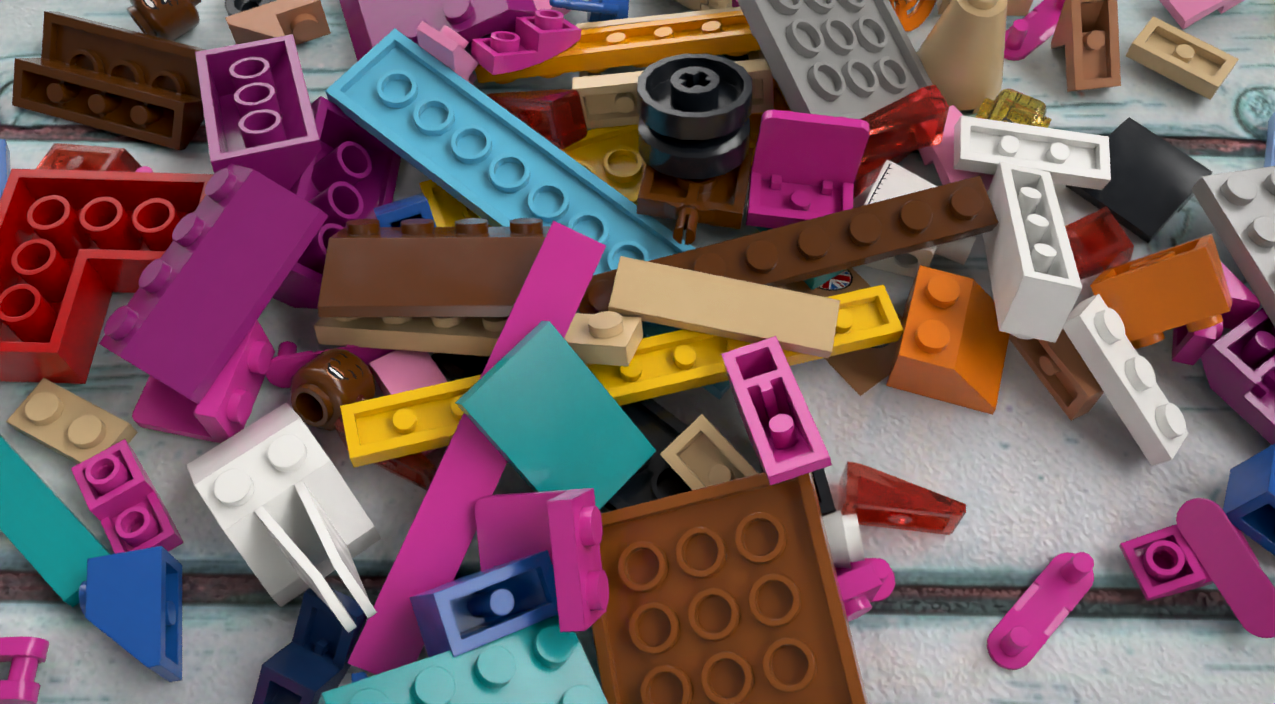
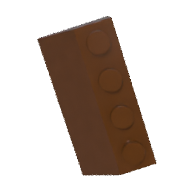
M423 218L403 220L400 222L401 227H380V221L377 219L347 221L346 228L331 236L328 241L318 301V316L508 317L550 226H543V220L538 218L510 220V227H488V220L482 218L456 220L455 227H434V220Z

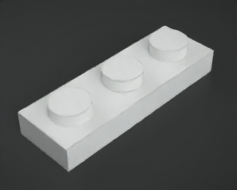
M960 116L954 126V169L994 175L999 162L1050 172L1052 181L1055 184L1102 190L1111 180L1108 136L968 116Z
M1100 294L1081 301L1069 314L1063 327L1064 331L1150 465L1154 466L1172 460L1188 435L1183 414L1175 404L1169 403L1156 383L1155 373L1151 364L1145 357L1138 355L1125 335L1124 323L1118 313L1107 307Z

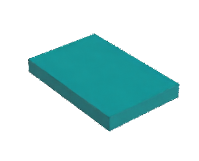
M541 321L455 402L534 492L594 488L595 505L599 510L656 452V449L550 321Z

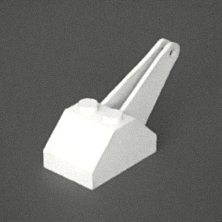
M287 402L187 464L194 486L222 530L269 595L280 607L296 598L308 588H311L331 609L348 633L357 627L355 622L324 579L336 570L366 616L370 618L377 613L369 601L352 558L376 543L381 537L330 458L301 417Z

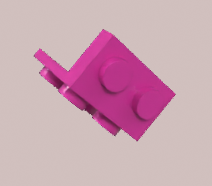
M781 110L765 111L761 117L749 176L746 225L774 229L852 209L854 181L869 138V123L865 120Z
M256 320L199 404L154 377L149 376L133 410V420L142 428L216 443H222L243 430L266 376L265 373L269 370V364L275 354V350L259 321Z
M594 488L488 495L476 502L474 510L481 571L548 550L554 568L560 632L586 631L606 612L609 601V584L607 575L602 570L600 553L602 518L599 508L595 505Z

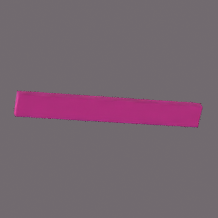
M553 220L480 379L541 321H550L562 337L565 338L606 245ZM463 413L373 606L377 613L367 619L347 662L372 674L377 675L417 661L424 642L409 597L454 580L477 530L475 504L480 498L493 495L507 465L506 459L465 413Z

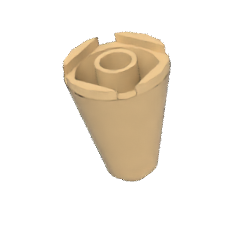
M951 0L916 52L945 108L954 105L958 110L974 109L972 114L984 111L994 103L1003 82L1007 0Z

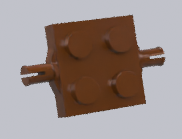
M749 147V154L737 168L725 175L707 179H680L661 174L646 164L637 198V214L677 220L672 234L673 239L677 243L682 244L684 230H686L685 245L692 244L695 241L698 223L715 227L741 229L754 148Z

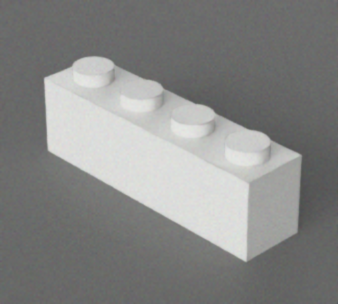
M999 162L987 192L999 223L992 231L982 233L999 331L1010 333L1020 339L1028 340L1035 338L1056 343L1082 290V284L1051 174L1047 171Z

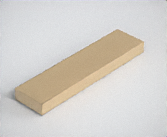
M620 256L608 311L619 313L621 316L641 317L642 321L749 343H756L776 336L783 350L829 359L833 349L840 300Z

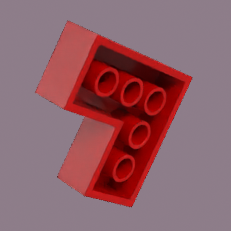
M11 169L0 199V381L40 383L45 378L53 383L86 384L112 293H136L139 289L138 281L142 272L152 261L160 259L173 242L172 233L174 228L183 217L194 213L206 196L205 187L214 174Z

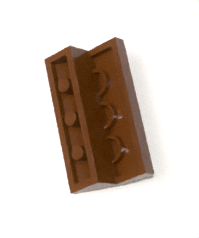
M44 11L41 58H15L12 105L176 150H185L204 121L195 52L206 49L60 12Z

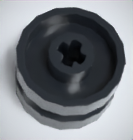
M685 53L666 57L649 65L638 77L637 110L640 116L638 149L645 163L661 174L680 179L712 178L725 175L740 166L749 154V116L752 109L751 76L744 67L728 58L711 54Z

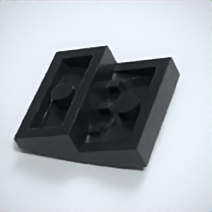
M1129 117L1108 136L1111 174L1109 183L1102 190L1066 185V187L1149 244L1172 216L1179 212L1194 196L1191 189L1202 176L1212 175L1213 172Z

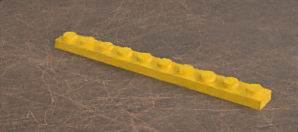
M884 284L827 297L840 300L833 349L830 357L898 341L904 331ZM682 329L642 338L629 366L587 363L585 365L618 405L621 406L728 381L721 354L753 343ZM783 350L789 366L823 358ZM481 375L340 406L349 457L353 468L448 446L464 413L455 402L479 381Z

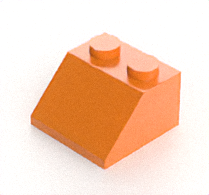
M1212 234L1106 269L1090 285L1093 295L1100 294L1107 307L1115 310L1121 317L1125 327V335L1134 349L1146 347L1164 340L1165 335L1163 331L1186 325L1188 332H1194L1217 325L1223 321L1221 314L1229 312L1232 306L1231 295Z
M920 265L906 300L901 321L904 331L896 342L886 386L993 415L996 410L1010 333L999 331L994 300L973 278Z

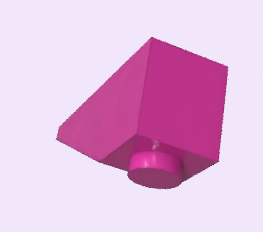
M774 336L721 354L735 403L749 440L770 485L831 466L829 453L777 337Z

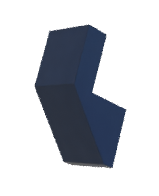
M308 588L304 592L292 642L262 664L252 704H318L321 693L338 688L351 666L347 662L367 620L366 614L357 601L331 588L357 626L348 633L331 609L311 588Z

